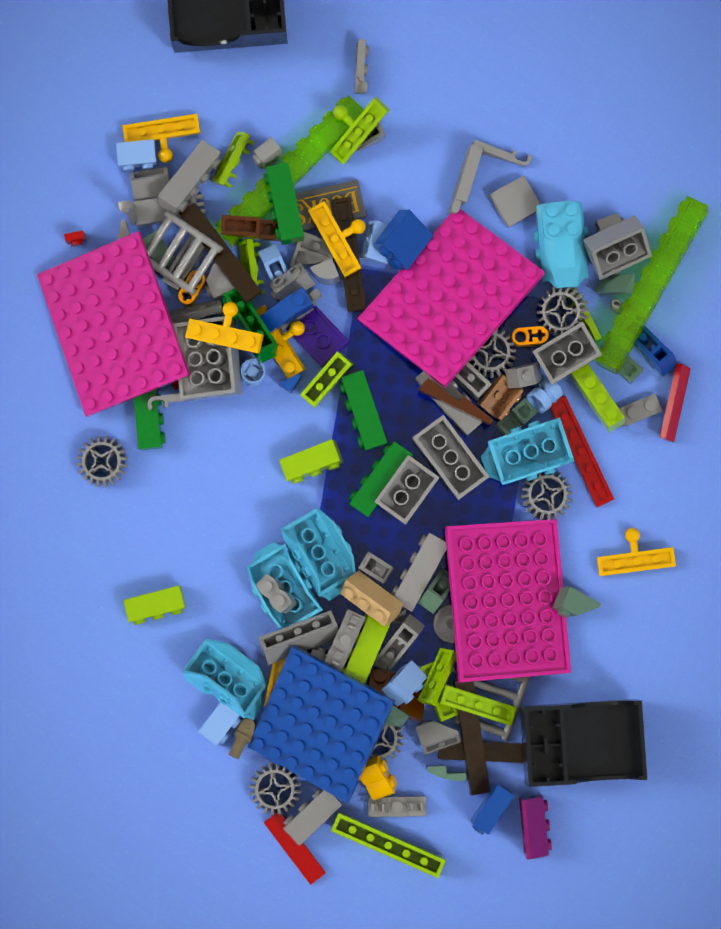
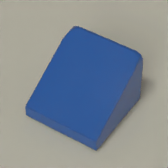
M297 374L281 382L279 386L289 393H293L301 380V376Z

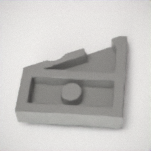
M304 232V241L297 243L289 266H295L298 263L302 265L319 264L331 258L333 260V256L323 238Z

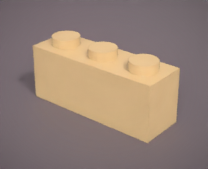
M357 571L345 580L340 592L342 596L384 627L398 618L404 605L360 571Z

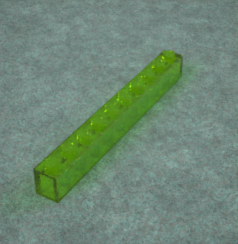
M349 95L346 98L342 97L336 103V106L344 105L348 110V115L354 121L364 110ZM328 111L323 116V121L319 125L315 124L310 129V134L306 138H301L296 143L297 147L293 152L288 151L282 159L284 161L281 164L289 163L293 186L335 146L349 129V126L343 120H337L333 116V111ZM263 178L256 183L255 186L257 188L253 192L248 191L242 199L244 201L239 206L236 204L230 209V215L259 217L262 219L273 208V203H269L267 192L270 191L269 185H265ZM221 218L215 226L217 228L215 230L233 248L243 237L221 235Z
M687 196L685 201L682 200L677 209L679 211L676 217L671 218L668 225L669 230L667 233L662 234L659 240L660 246L657 250H653L652 257H650L651 262L643 268L641 272L642 278L639 283L636 282L634 284L633 294L630 299L627 298L622 306L624 310L621 315L616 316L613 322L615 326L611 332H607L603 347H599L602 355L595 359L596 364L616 375L619 373L709 212L708 205Z

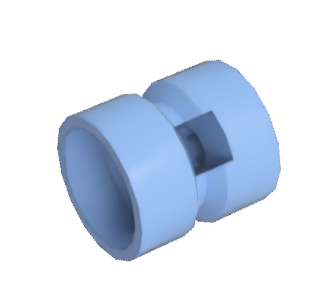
M257 359L246 360L240 369L241 381L249 387L259 385L265 376L264 364H259Z
M546 377L537 385V388L535 387L527 394L526 398L539 413H544L552 406V403H555L563 395V392L557 382L552 385L548 377Z

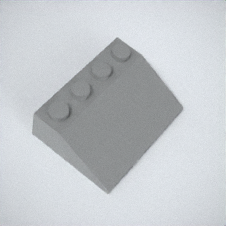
M225 316L198 321L223 326ZM232 317L230 327L236 328L235 318ZM189 321L173 323L190 372V376L178 380L180 400L242 395L238 349L185 338Z

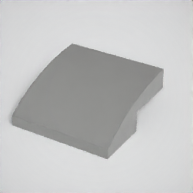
M525 176L512 181L489 195L507 228L535 214L536 206L541 205Z

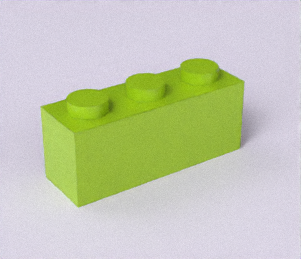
M337 351L300 396L314 408L318 407L354 363L343 353Z
M333 439L279 460L286 481L289 483L293 482V484L303 482L307 476H311V478L322 474L321 471L329 469V471L340 467L339 464L343 463L337 443Z
M180 585L123 600L128 622H134V625L145 623V619L150 617L153 620L164 618V614L171 612V615L183 613L182 609L186 608Z

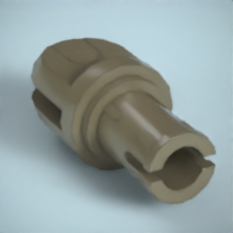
M243 718L239 722L233 734L235 741L228 755L240 759L245 745L252 741L257 727L254 720Z

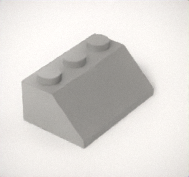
M632 216L583 239L589 259L600 280L652 257L645 229L636 216Z
M583 322L532 351L552 385L602 355Z
M408 455L374 502L402 524L406 525L440 477Z

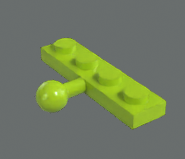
M375 97L354 121L348 115V110L344 105H337L333 109V116L337 120H343L349 126V129L331 149L330 153L344 165L390 109L378 97Z

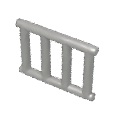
M167 210L164 214L166 218L146 249L150 258L170 224L173 222L179 226L180 230L159 263L151 258L150 260L155 271L186 292L194 295L196 292L195 287L217 252L220 253L223 247ZM188 232L195 237V240L175 272L172 273L165 266ZM203 242L211 249L188 284L180 277Z
M530 676L509 678L521 682L517 693L483 681H474V687L514 700L512 706L517 707L512 726L505 725V728L502 729L480 721L481 730L501 736V739L508 741ZM458 715L455 716V724H459Z

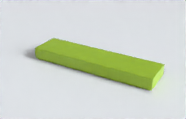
M446 684L438 702L512 726L517 710L515 706Z

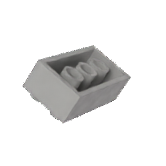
M444 415L412 437L413 442L457 501L489 478V475Z

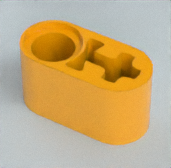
M192 271L185 282L189 284L196 271ZM204 275L202 276L201 284L195 287L197 291L194 295H191V300L187 299L185 301L183 295H188L189 293L182 288L180 289L178 298L184 306H192L196 303L206 286Z
M542 326L517 328L511 335V342L513 341L516 347L541 346L547 341L549 334L547 329ZM529 332H531L530 336H535L537 332L544 335L541 341L538 340V337H532L531 342H529ZM515 334H524L525 341L518 342L515 339Z

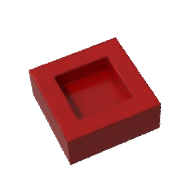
M83 230L64 234L66 243L68 245L71 244V246L82 245V242L87 241Z

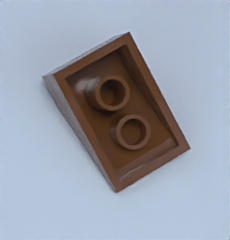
M371 668L369 686L385 694L382 688L396 673ZM422 689L417 693H413L414 698L408 704L403 702L397 707L409 716L408 720L423 721L425 704L418 701Z

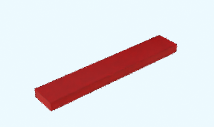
M566 396L559 398L555 403H552L550 407L554 419H561L574 461L597 508L614 500V497Z

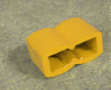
M380 756L368 760L360 780L366 786L371 798L377 800L395 793L397 780L388 771L386 761L382 760Z

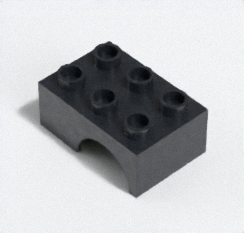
M167 0L170 39L174 53L288 44L284 0Z
M627 699L520 706L524 780L528 787L570 785L599 780H647L642 700Z

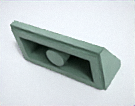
M610 275L599 281L595 288V293L601 295L633 294L635 275Z

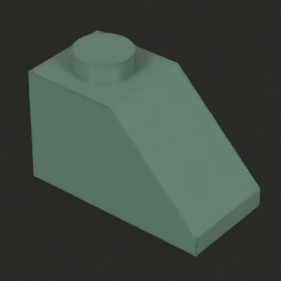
M442 568L418 602V604L432 614L435 613L450 591L449 572Z
M568 586L560 588L553 609L558 611L560 616L569 618L599 608L601 603Z

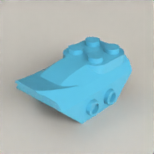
M550 202L536 206L537 230L534 231V242H538V249L535 250L536 261H539L540 269L545 272L542 281H549L556 288L579 287L582 280L588 278L587 257H589L583 239L588 237V228L584 227L582 202Z
M557 418L541 424L538 420L529 423V428L522 430L520 426L511 429V434L488 441V447L481 455V460L489 478L500 481L502 485L524 478L530 481L538 478L537 474L544 472L545 475L556 472L555 468L574 462L561 419Z
M316 508L283 527L281 532L294 559L299 561L303 575L309 579L319 597L322 596L330 601L340 595L345 580L356 573L354 556L351 552L350 544L342 536L341 528L324 512Z
M272 542L255 553L253 562L246 566L251 584L253 585L251 589L254 595L260 598L262 602L261 608L266 615L269 614L279 629L317 616L322 612L323 609L311 590L313 587L308 578L304 577L299 561H295L286 543L279 545ZM266 574L278 578L283 584L284 590L294 596L297 605L288 613H281L275 610L269 598L259 592L256 583Z
M205 639L182 671L184 678L205 694H212L221 704L227 705L244 719L254 720L264 705L263 691L267 683L259 666L251 658L240 653L235 646H231L228 643Z

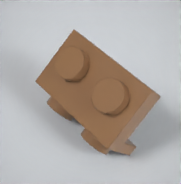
M501 374L479 401L478 405L492 417L501 421L507 417L513 404L520 400L524 390L522 388H508L507 378Z

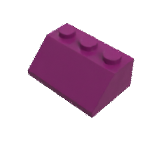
M542 795L519 797L524 856L527 860L549 856V850H552L551 839H547V831H550L549 819H545V812L548 811L547 800H544Z

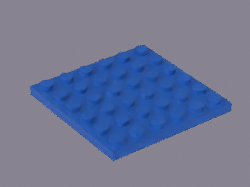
M294 645L290 649L248 748L282 767L285 766L289 771L348 803L352 798L396 700Z

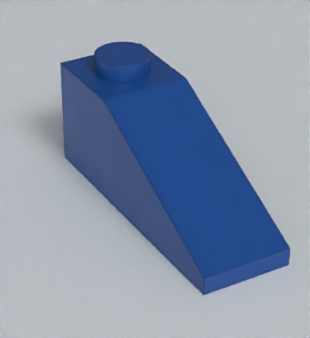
M302 287L270 308L260 318L270 333L313 309L315 305L307 291Z
M639 319L623 330L648 362L663 377L675 368L677 361L674 354Z

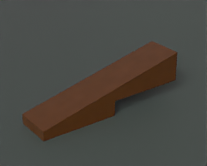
M222 215L221 235L281 242L276 239L275 229L278 228L276 221L273 222V220H265L259 217Z
M429 377L418 390L489 426L494 421L464 396L458 402Z

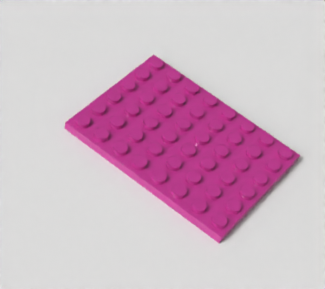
M461 209L456 214H450L433 233L434 236L408 270H400L358 317L360 323L444 388L448 386L545 275L542 269Z
M137 231L37 274L86 417L190 376L141 232Z
M557 519L445 527L458 683L571 673L566 618L560 616L558 611L553 609L559 590L563 587Z

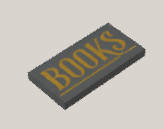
M358 180L295 193L303 231L317 229L308 210L324 201L334 217L331 199L350 197L353 219L366 218Z

